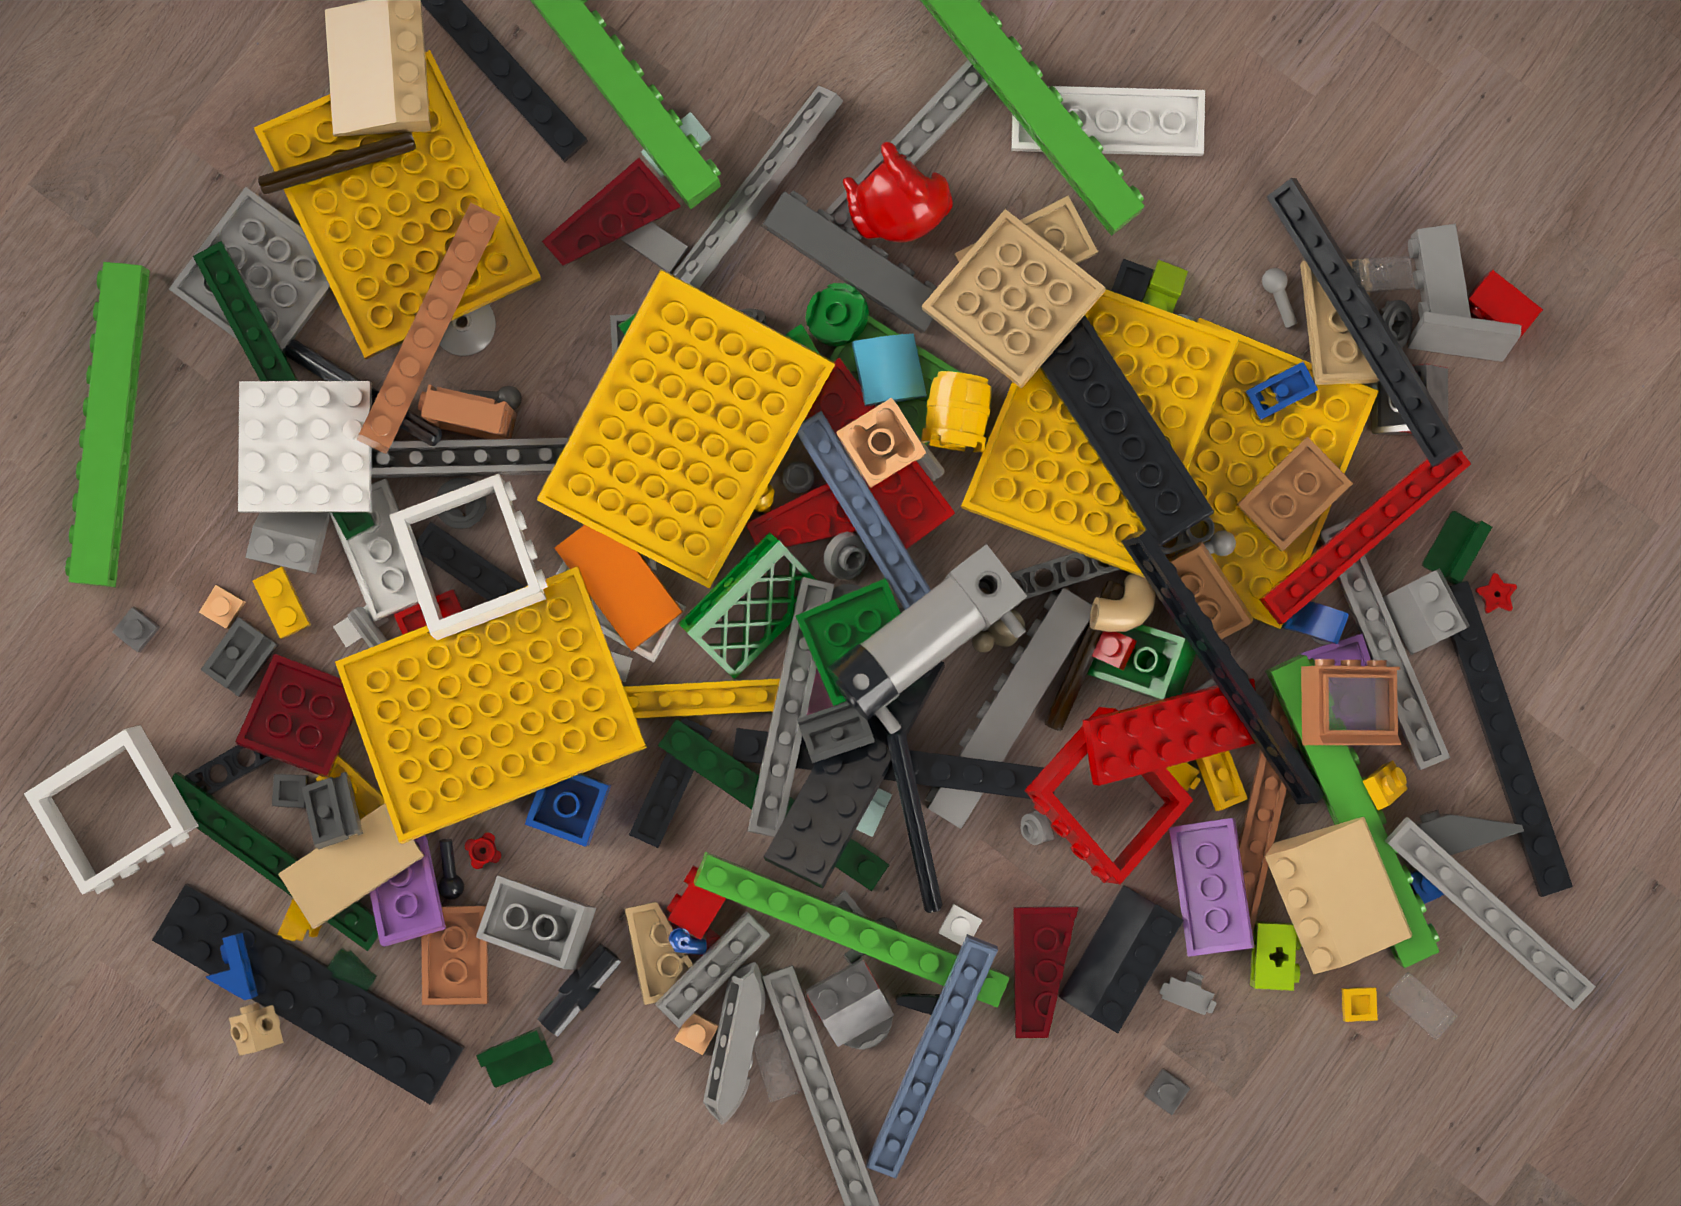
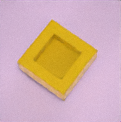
M1375 987L1341 988L1343 1021H1378Z

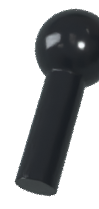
M448 838L439 841L443 877L439 882L438 889L441 896L445 899L454 900L462 895L464 882L456 875L452 839Z

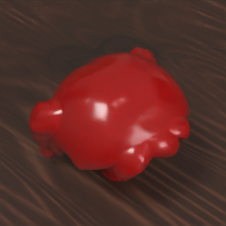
M884 142L881 145V153L884 160L869 177L860 184H857L851 177L843 179L842 183L847 195L851 220L857 232L867 239L883 238L892 242L913 241L929 233L951 211L953 200L946 178L939 173L933 172L931 178L925 176L911 161L906 160L907 157L905 155L899 154L893 143Z

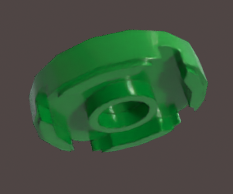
M832 283L827 285L828 288L821 292L818 291L813 295L807 306L805 319L810 332L819 342L828 346H842L854 341L863 332L868 323L869 308L866 299L855 287L846 283Z

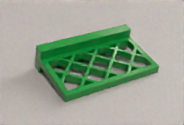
M769 532L678 624L735 679L792 622L796 606L794 602H797L798 597L794 596L795 580H801L803 577L817 579ZM784 555L790 561L789 575H774V564ZM796 569H797L801 574H795ZM773 581H789L788 597H773ZM756 582H767L766 597L751 598V587ZM772 603H787V613L781 619H771ZM744 604L743 620L728 621V610L733 605ZM750 604H766L765 619L750 620ZM765 625L764 636L759 641L749 642V626ZM743 626L742 642L727 643V627ZM721 627V643L707 644L701 638L710 628ZM742 648V658L731 667L726 662V649ZM715 649H720V656L714 651Z

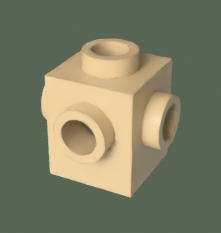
M259 1002L240 1008V1015L229 1018L231 1036L236 1042L239 1056L284 1043L280 1031V1020L275 1013L273 1005L260 1008Z

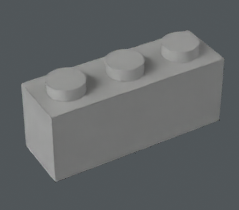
M1456 223L1417 229L1411 234V239L1408 240V252L1410 258L1415 259L1416 271L1413 272V282L1415 289H1420L1422 301L1418 303L1420 319L1426 311L1471 318Z

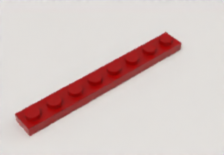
M1462 451L1436 467H1432L1426 458L1259 600L1279 625L1284 624L1468 468L1471 462Z

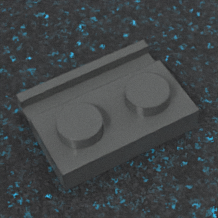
M238 617L200 670L235 693L236 696L241 697L279 644L272 641L241 617Z
M848 702L797 719L812 763L875 742L868 721Z
M346 772L341 773L339 777H330L302 787L312 839L316 848L322 849L347 840L349 836L363 834L351 779Z

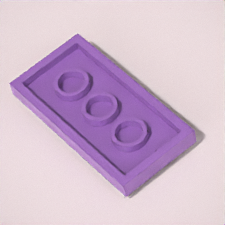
M1235 818L1170 827L1188 957L1254 948Z

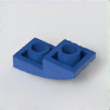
M1310 601L1282 624V628L1306 634L1318 640L1338 644L1349 614Z

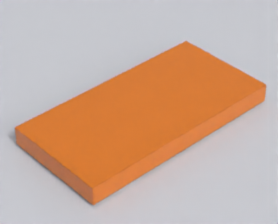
M583 525L554 547L569 569L578 566L590 597L631 651L635 650L684 612L642 555L614 539Z

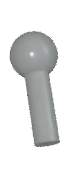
M1271 268L1264 273L1262 285L1266 291L1273 293L1284 325L1287 328L1298 323L1285 291L1288 278L1283 270Z
M1221 530L1213 534L1210 541L1203 544L1210 554L1215 553L1219 556H1227L1234 551L1236 540L1232 533Z

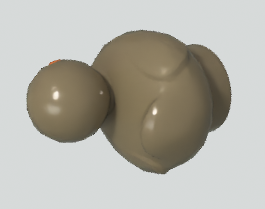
M1012 609L1011 612L1025 628L1021 615L1015 609ZM999 619L987 631L982 630L972 639V645L978 652L985 653L993 648L994 643L1002 647H1009L1016 643L1018 638H1015L1003 621Z

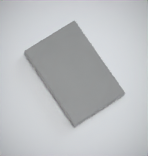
M1426 311L1409 337L1408 348L1503 362L1520 338L1521 326L1518 324Z

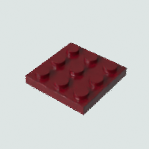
M274 654L237 736L236 744L328 778L354 719V714L341 678Z

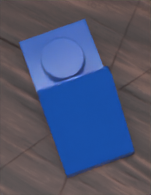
M1301 362L1245 392L1259 419L1262 420L1318 391V388L1304 362ZM1268 387L1275 393V398L1278 404L1270 408L1268 405L1261 404L1260 402L1265 401L1260 391Z
M243 933L222 938L224 944L220 947L224 963H229L230 970L206 976V978L243 1000L258 996Z

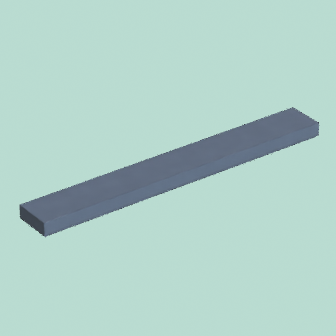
M822 411L802 423L797 435L898 600L906 610L931 591L827 419Z
M966 935L866 1161L867 1168L897 1178L997 954L998 946L971 935Z

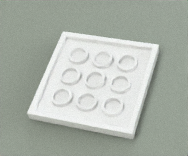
M239 381L238 512H371L372 447L357 441V437L372 408V382Z

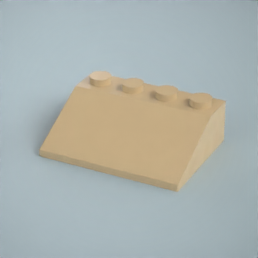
M367 0L326 9L325 20L333 136L431 131L421 0Z
M1364 817L1275 842L1265 855L1313 974L1346 966L1412 937V932Z

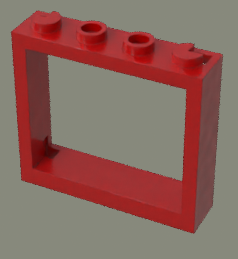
M1098 707L1089 718L1118 710L1116 708ZM1082 725L1024 791L1033 800L1034 808L1050 819L1052 822L1051 828L1059 836L1066 838L1072 845L1071 851L1079 859L1086 861L1091 866L1090 872L1093 876L1099 877L1103 883L1108 882L1121 885L1192 803L1193 799L1167 768L1141 774L1165 803L1112 862L1053 794L1055 789L1088 753L1084 726Z

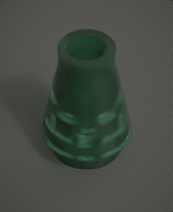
M342 947L326 968L332 972V977L357 986L364 991L369 989L377 977L351 949L347 951Z

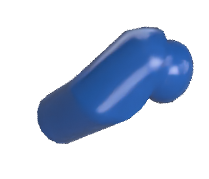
M676 928L669 935V942L677 953L703 955L706 952V940L691 937L685 928Z

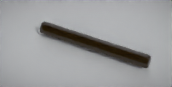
M406 132L259 176L258 183L262 193L269 194L414 151L416 144L412 133Z
M1108 580L1099 598L1120 600L1124 586L1115 581ZM1090 620L1045 720V725L1057 731L1063 730L1094 659L1092 654L1103 632L1091 629Z

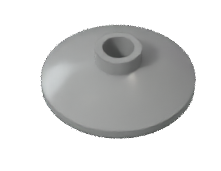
M489 304L461 316L468 319V324L464 328L457 327V320L459 318L450 321L439 345L447 352L458 356L474 355L485 349L491 342L496 328L495 315Z

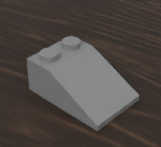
M497 875L476 938L562 969L576 970L596 908Z

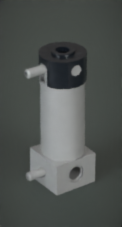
M986 544L950 571L944 581L863 643L857 644L828 666V672L835 681V685L842 696L862 717L868 720L876 714L890 734H894L901 728V725L886 706L895 700L899 693L981 630L985 631L999 619L1003 621L1015 638L1024 634L1025 628L1011 610L1018 606L1027 595ZM979 582L987 583L991 588V594L983 593L979 588Z

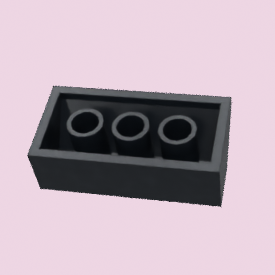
M1123 885L1058 997L1112 1031L1119 1033L1184 920Z

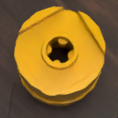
M938 372V376L933 378L929 399L927 400L926 428H923L921 443L930 442V446L956 451H965V447L968 446L974 448L973 452H984L986 442L984 434L987 420L990 416L991 386L988 385L989 379L960 372Z

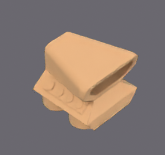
M892 398L836 432L853 464L870 488L911 462L923 458L924 454H926L920 440Z

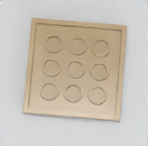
M1005 209L921 307L923 311L1022 389L1105 292V287Z

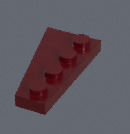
M637 158L548 235L542 243L564 267L681 208V205L640 158Z
M1078 906L1013 907L1015 1038L1049 1037Z

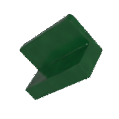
M1456 511L1450 512L1425 556L1422 567L1431 572L1440 568L1445 580L1452 584L1461 583L1493 527L1482 520L1474 522Z
M540 1027L483 1050L476 1055L480 1067H486L495 1088L549 1066L554 1062Z

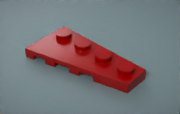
M827 483L746 523L756 545L770 532L786 548L836 537L844 532H857Z

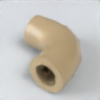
M1133 573L1128 575L1123 582L1124 597L1120 600L1096 597L1090 612L1091 629L1106 632H1126L1143 624L1153 612L1156 597L1155 591L1145 576L1143 578Z

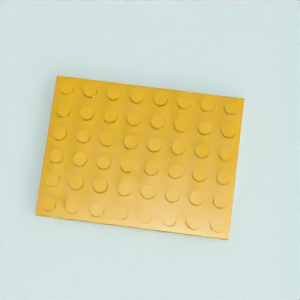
M430 50L426 51L425 55L431 131L411 132L416 144L414 151L283 189L365 360L404 342L470 203L499 216L500 219L451 321L541 280V276ZM330 94L254 127L274 172L403 134L390 133L334 137Z
M660 269L538 494L537 501L710 589L834 368L835 363L667 271Z
M1105 289V292L1085 316L1185 468L1188 469L1239 342V337ZM1039 368L1022 389L1012 382L962 502V509L1144 578L1143 573L1121 541L1129 534L1143 531L1145 528L1042 370Z
M1199 317L1198 323L1239 337V342L1187 471L1214 510V514L1209 516L1214 523V534L1225 530L1232 533L1236 540V547L1231 554L1219 556L1213 553L1211 556L1253 619L1281 629L1282 624L1279 625L1259 599L1311 556L1332 504L1283 551H1280L1236 505L1306 437H1309L1345 474L1379 391L1361 383L1316 385L1318 391L1260 420L1245 391L1301 362H1304L1313 379L1312 363ZM1270 387L1260 391L1265 401H1260L1261 404H1266L1269 408L1278 404L1275 398L1276 395ZM1201 521L1191 527L1190 532L1196 538H1203L1207 533V526ZM1176 537L1162 546L1166 548L1173 547L1176 543ZM1175 552L1167 554L1165 556L1167 557V559H1169L1175 555Z
M578 566L547 578L546 583L548 587L543 589L546 599L440 640H436L429 633L428 627L424 626L335 661L399 843L409 842L647 748Z

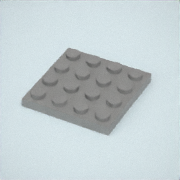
M245 187L195 255L220 241L225 244L284 353L286 345L296 338L331 291V287L303 229ZM192 257L169 290L237 339Z

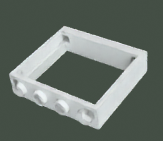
M500 474L389 515L429 633L436 640L546 599L543 590L548 587L542 569L536 571L533 559L538 558L535 547L531 540H525L522 531L527 529L525 519L520 510L515 512L512 503L513 500L517 499L516 494L513 491L511 482L505 483ZM496 493L528 587L443 618L411 524Z
M140 725L124 729L24 793L82 895L94 890L98 895L104 890L115 885L112 881L119 875L124 879L140 870L137 864L145 859L147 863L158 859L165 854L164 847L172 844L173 847L180 845L190 838L187 833L198 827L196 820ZM124 750H127L172 828L96 874L53 801L52 796Z

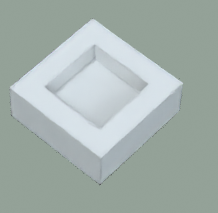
M953 904L938 933L962 946L967 934L974 937L982 919Z

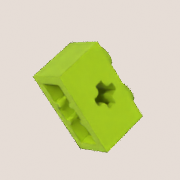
M1256 921L1252 935L1254 948L1251 951L1250 986L1255 989L1294 991V983H1299L1300 965L1295 963L1296 950L1300 951L1301 943L1293 923ZM1276 947L1278 951L1283 953V958L1277 959V964L1269 957L1270 953L1276 952Z

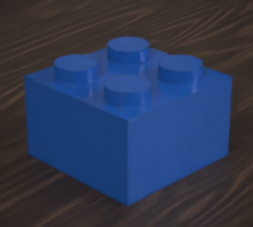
M581 773L540 789L535 794L525 825L587 847L590 845L612 785Z

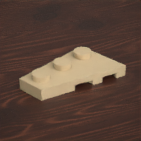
M652 902L624 908L644 1005L656 1003L693 966L686 953H677L673 950L669 942V935L673 929L658 903Z

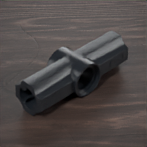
M600 944L580 969L576 968L558 990V995L546 1006L537 1020L548 1031L558 1037L580 1010L583 1012L600 992L601 985L613 974L622 961L609 948Z

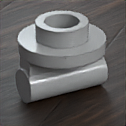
M1035 810L1033 813H1028L1022 817L1021 834L1030 844L1038 845L1055 839L1046 815Z

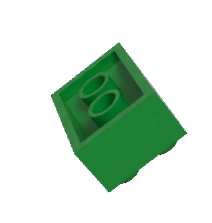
M1141 624L1126 632H1118L1137 641L1124 670L1094 658L1087 673L1089 676L1141 695L1162 700L1182 694L1196 653L1186 638Z

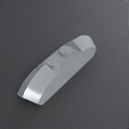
M756 962L740 966L728 978L703 1100L708 1111L721 1125L725 1124L742 1103L751 1079L747 1076L753 1064L752 1052L755 1038L759 1034V1017L764 1014L766 999L764 981Z

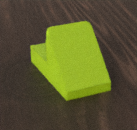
M1158 260L1142 302L1173 313L1177 300L1181 296L1188 271Z

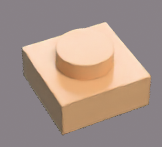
M215 585L199 613L222 627L230 629L246 602L219 585Z
M694 1012L682 1025L674 1040L703 1055L719 1025Z

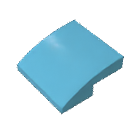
M914 333L875 337L852 342L865 406L881 404L890 398L897 403L927 396Z

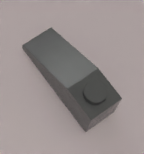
M1439 810L1420 815L1421 821L1415 822L1420 829L1450 856L1524 831L1523 826L1519 824L1440 814Z

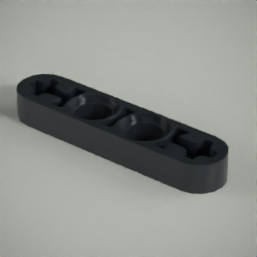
M237 745L188 773L185 777L197 784L203 780L199 777V774L202 773L204 781L211 789L207 791L206 785L200 788L213 795L274 758L267 756L263 759V754L253 751L255 753V761L251 766L245 767L238 759L240 751L245 747ZM217 764L223 765L227 770V777L221 783L215 782L210 775L212 767Z

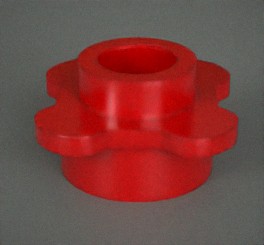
M486 832L481 838L476 840L471 838L465 842V850L469 851L473 868L481 869L484 864L500 861L502 854L495 846L496 838L494 834ZM481 848H485V849H486V853H485V854H482V853L480 852V849H481Z

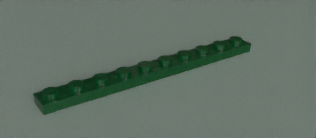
M220 241L194 255L195 262L259 380L299 381L225 244ZM331 512L347 541L377 526L370 512Z

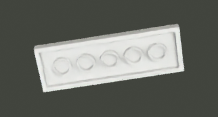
M1053 86L1062 96L1063 101L1061 104L1068 112L1072 110L1079 116L1083 123L1081 128L1088 137L1093 135L1103 147L1102 154L1203 156L1205 90ZM1012 115L1011 151L1043 152Z

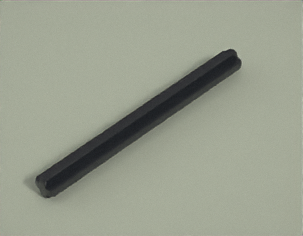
M292 339L284 348L285 355L325 381H362L297 340ZM372 387V406H373V404H374V402H375V400H376V397H377V395H378V393H379V391L376 390V389L373 388V387ZM407 411L400 427L428 445L435 446L442 438L441 429L412 411Z
M898 730L894 734L889 732L887 741L924 910L927 913L938 912L943 904L906 733L903 730Z

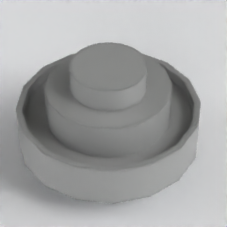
M851 532L840 533L834 537L827 545L824 553V564L827 571L842 580L853 579L859 575L869 559V551L859 535Z

